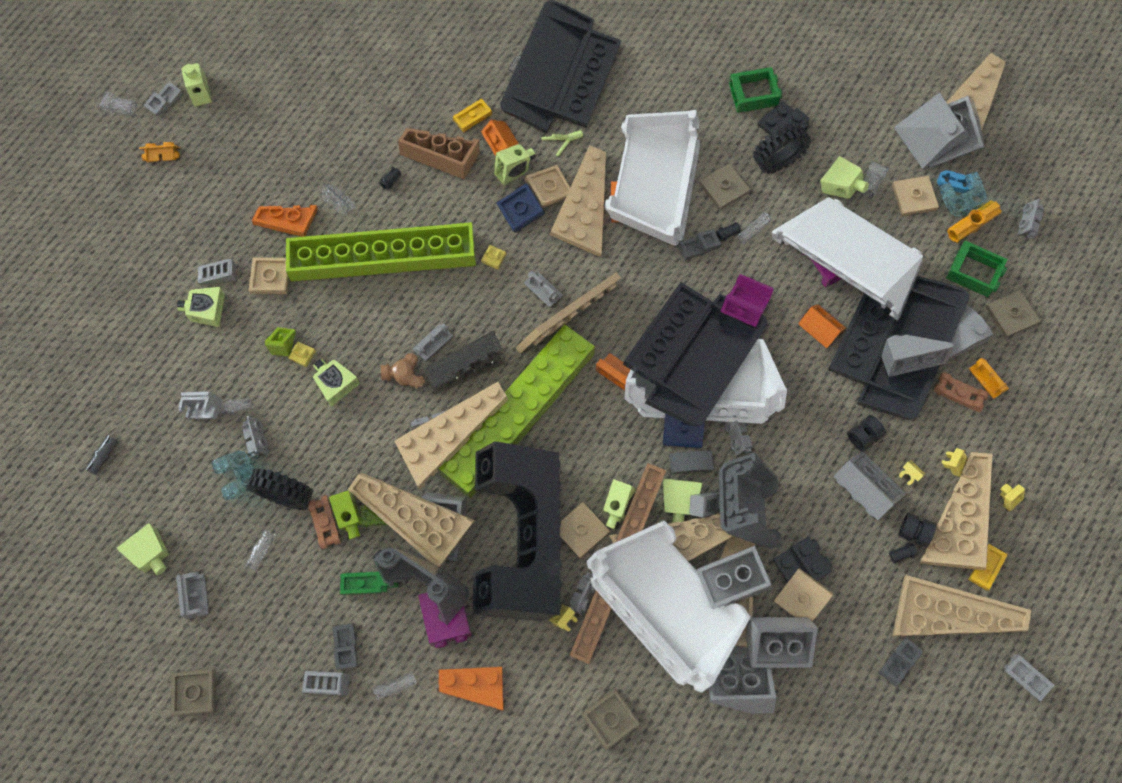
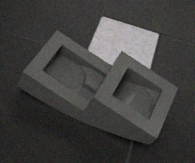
M713 229L698 233L695 238L680 241L677 246L686 261L720 247L721 243Z
M688 451L669 454L671 474L712 472L714 470L712 451Z
M355 624L333 626L335 645L333 650L336 670L357 667Z
M905 637L878 673L896 687L908 670L915 664L923 650Z

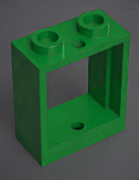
M772 67L730 75L729 87L737 113L776 107L779 104L780 99H782V90L778 88L777 74H774ZM768 80L772 94L751 98L744 97L741 84Z
M964 241L945 279L985 297H989L992 292L996 293L1001 283L998 280L999 277L1004 276L1008 268L1005 267L1008 259L968 241ZM965 257L995 269L989 284L959 271Z

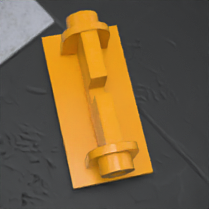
M164 142L160 146H157L155 143H147L145 147H139L145 153L142 154V160L147 163L160 161V155H162V161H175L177 158H180L179 151H176L180 147L175 145L174 142Z
M981 358L976 364L968 368L993 399L1009 389L1007 384L1002 381L987 363V360Z

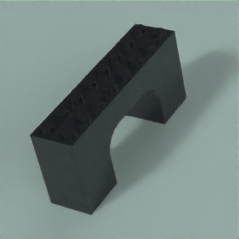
M498 441L476 451L475 491L505 496L516 508L517 562L515 567L493 565L473 573L472 615L541 621L560 615L562 605L560 601L561 501L559 499V488L561 482L559 480L560 460L558 452Z

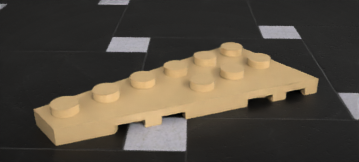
M364 473L358 474L348 488L353 495L427 560L439 568L475 522L473 519Z
M906 575L903 580L892 637L1026 632L1029 629L1031 610Z

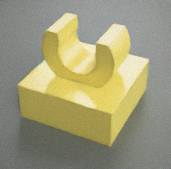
M489 245L481 261L498 270L506 257V252Z
M297 342L288 358L307 367L316 351L314 348Z
M956 448L954 453L946 452L947 457L951 458V460H942V464L945 468L950 469L953 475L960 477L968 458L964 450Z
M910 460L903 466L905 470L899 474V477L901 478L904 474H909L911 479L907 484L911 485L915 479L919 481L925 473Z
M1005 484L1000 489L1002 491L1000 496L1004 499V507L1009 512L1024 500L1025 488L1019 484L1014 489L1008 484Z
M561 604L560 615L550 618L549 621L561 629L570 631L571 629L567 626L568 621L571 619L573 622H577L578 620L573 616L575 612L570 607Z

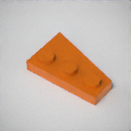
M300 205L293 206V208L259 206L252 219V223L256 226L305 237L318 208L317 205H310L309 208H301Z
M503 668L439 670V692L504 711Z

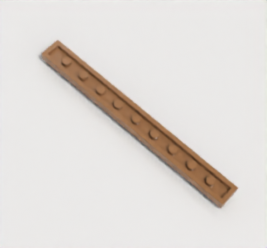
M647 463L616 542L643 530L666 470ZM595 591L570 653L571 657L588 664L611 610V607L597 591Z

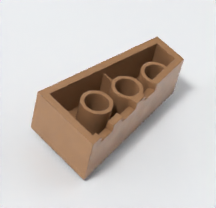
M406 128L398 140L400 155L465 179L480 153L478 139L470 141L464 140V137L460 136L452 138L446 137V134L441 133L433 135L429 131Z

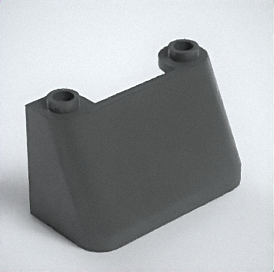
M756 453L734 459L721 466L719 470L720 525L729 535L768 549L782 546V536L777 529H768L766 527L764 498L770 497L777 492L778 477Z
M385 548L374 559L383 582L390 587L395 582H403L406 585L412 577L427 586L428 597L437 604L440 611L438 618L446 625L450 623L469 598V591L464 583L414 551Z

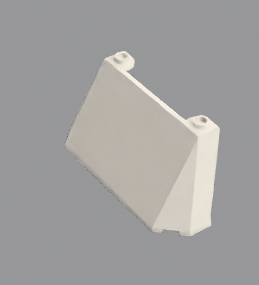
M696 110L626 115V120L622 123V133L625 134L626 143L615 196L611 195L609 200L607 199L605 202V209L609 212L612 219L671 245H678L679 241L683 240L700 149V140H697L698 133L696 130L700 129V121Z
M829 197L774 229L772 232V237L776 242L781 244L784 241L785 245L793 246L881 303L882 308L885 309L888 306L892 310L889 314L896 320L900 318L923 262V255L918 249H911L845 208L839 200H833Z
M763 339L756 341L706 421L735 422L737 420L741 423L762 424L768 420L770 415L785 408L787 388ZM630 370L626 379L625 400L632 403L643 417L665 418V413L645 404L656 385Z
M665 521L597 550L586 561L588 568L592 569L593 577L591 578V583L594 589L678 684L683 686L686 683L694 686V690L701 693L712 686L751 617L746 612V609L737 603H730L728 606L725 605L712 609L697 571L673 545L676 540L675 531Z

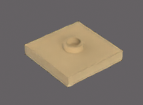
M558 165L525 176L526 183L542 208L565 200L570 190V186Z
M929 176L893 181L892 187L901 216L938 210L939 205Z
M253 257L249 293L287 294L289 277L286 273V258Z
M583 502L561 521L560 538L579 559L610 533V530Z
M798 568L774 602L792 616L808 617L813 622L833 596V593L802 569Z

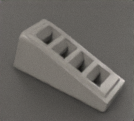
M226 259L198 267L199 285L236 281V264L233 259ZM203 271H207L206 278H203Z
M720 492L691 495L690 515L706 517L720 513Z
M305 671L302 693L347 696L350 675L346 673ZM316 676L314 689H311L312 678ZM321 677H324L322 689H320ZM332 677L331 690H328L329 680Z

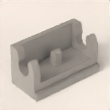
M181 392L180 396L182 397L178 409L179 412H183L185 405H187L186 418L217 419L222 398L211 392Z
M193 572L177 575L180 616L185 619L208 615L209 607L205 574Z
M1014 654L1011 662L1003 667L1006 673L1039 701L1055 686L1020 655Z

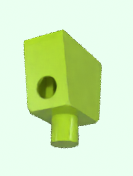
M349 490L330 496L329 500L339 529L346 530L349 540L360 537L357 526L362 525L355 496ZM351 514V519L346 521V516Z

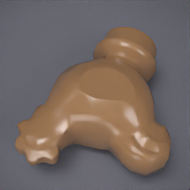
M414 353L407 354L404 359L398 360L393 366H390L388 363L381 365L382 380L390 381L393 378L401 386H411L416 389L423 387L425 383L423 376L414 375V368L418 363V357Z

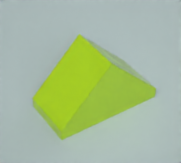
M279 327L275 329L265 340V346L271 355L290 356L296 329Z

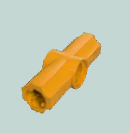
M990 200L977 210H972L968 216L947 230L949 238L953 242L958 243L971 233L977 232L980 227L1000 215L1002 212L1000 205L996 201Z

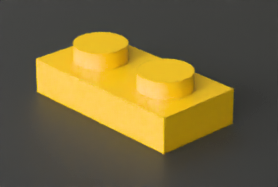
M481 98L454 115L453 121L462 132H465L491 116L492 110Z
M988 544L986 570L974 569L968 580L988 591L1008 554Z

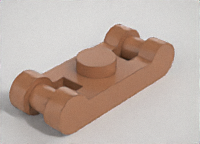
M947 373L940 374L938 378L939 383L933 389L935 393L977 412L982 411L984 407L983 402L987 400L989 395L987 391L967 385L952 378ZM946 385L952 386L951 389L948 390ZM971 395L976 397L975 401L970 399Z
M322 496L321 499L316 501L310 500L308 507L321 550L328 548V545L340 544L341 539L328 496ZM324 506L325 511L318 513L317 508ZM328 532H331V533H332V534H331L332 536H329V537H326V538H325V535H324L325 533H328Z

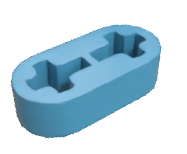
M948 170L941 172L937 179V183L941 188L962 194L970 192L974 185L971 177Z

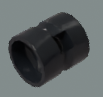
M872 415L867 416L860 422V425H855L847 432L850 442L861 452L866 451L873 445V442L879 441L886 435V430L882 423Z
M908 512L902 521L898 537L908 541L914 539L916 544L927 548L933 539L936 523L927 519L920 521L919 516Z

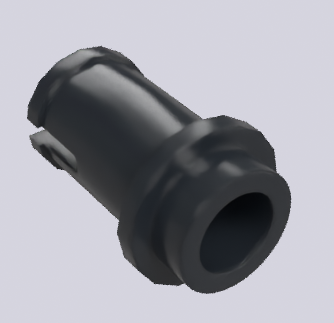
M392 167L387 175L380 179L381 187L385 190L391 189L393 183L401 176L400 170Z
M735 222L727 227H720L716 231V235L720 241H727V238L741 233V227Z
M906 543L904 547L889 551V556L894 564L907 558L913 559L918 554L913 543Z

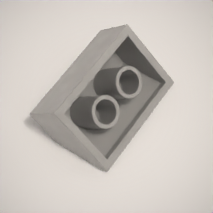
M860 452L850 459L834 475L837 483L841 487L846 488L851 493L852 498L856 502L861 503L866 508L867 513L877 520L906 495L864 452Z
M750 617L747 625L746 641L751 667H812L818 632L817 626L808 617Z

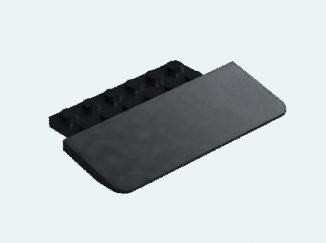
M554 0L546 1L500 103L502 111L544 133L548 132L554 116L587 128L622 40L592 30L594 19L574 8Z
M917 276L898 320L889 315L892 310L888 306L885 309L882 308L881 303L864 293L828 371L865 385L857 402L858 405L906 420L916 418L920 413L940 365L889 377L882 359L886 340L894 335H910L950 343L969 301L968 292L948 283Z
M680 282L626 357L623 365L656 385L645 404L690 426H701L767 326L766 317L762 314L757 326L754 327L720 312L726 296L719 294L715 301L712 302Z

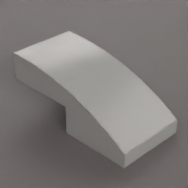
M169 81L159 94L154 92L144 106L158 116L171 107L184 92Z

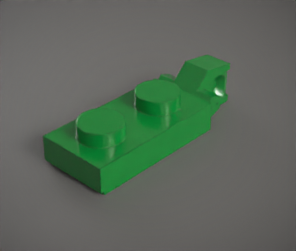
M379 572L341 573L340 595L382 594V592H387V588H397L399 582H395L390 587L383 582Z

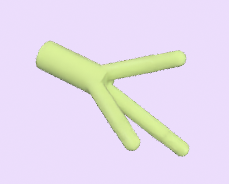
M579 130L568 135L552 134V136L542 137L541 140H565L556 154L559 157L568 143L583 137V133Z

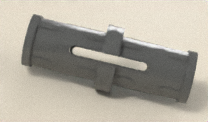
M106 435L98 450L93 452L95 455L87 467H85V470L97 475L105 460L108 461L110 458L108 455L118 441Z

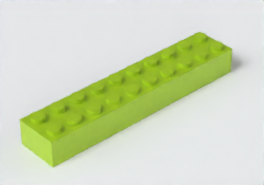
M472 222L286 238V273L291 282L476 266Z
M564 324L505 391L508 401L493 416H489L482 423V427L478 431L475 430L469 436L470 439L449 461H445L438 468L441 476L471 499L477 492L475 491L476 451L495 441L517 445L595 355V346Z

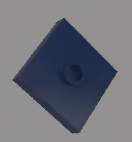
M527 183L497 202L499 209L514 233L545 214Z
M665 414L663 445L702 448L705 422L701 426L694 427Z

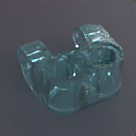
M976 171L965 177L970 189L966 193L956 196L949 182L939 186L942 199L953 216L959 217L970 213L972 210H977L986 201L987 194ZM978 196L981 202L973 201L972 197ZM960 203L963 209L955 208L954 204Z
M236 451L212 461L211 464L215 474H222L233 469L237 481L227 484L220 489L224 500H231L250 492L246 487L248 482L245 483L244 481L248 476H251L255 466L247 453ZM246 459L244 464L238 465L240 460Z

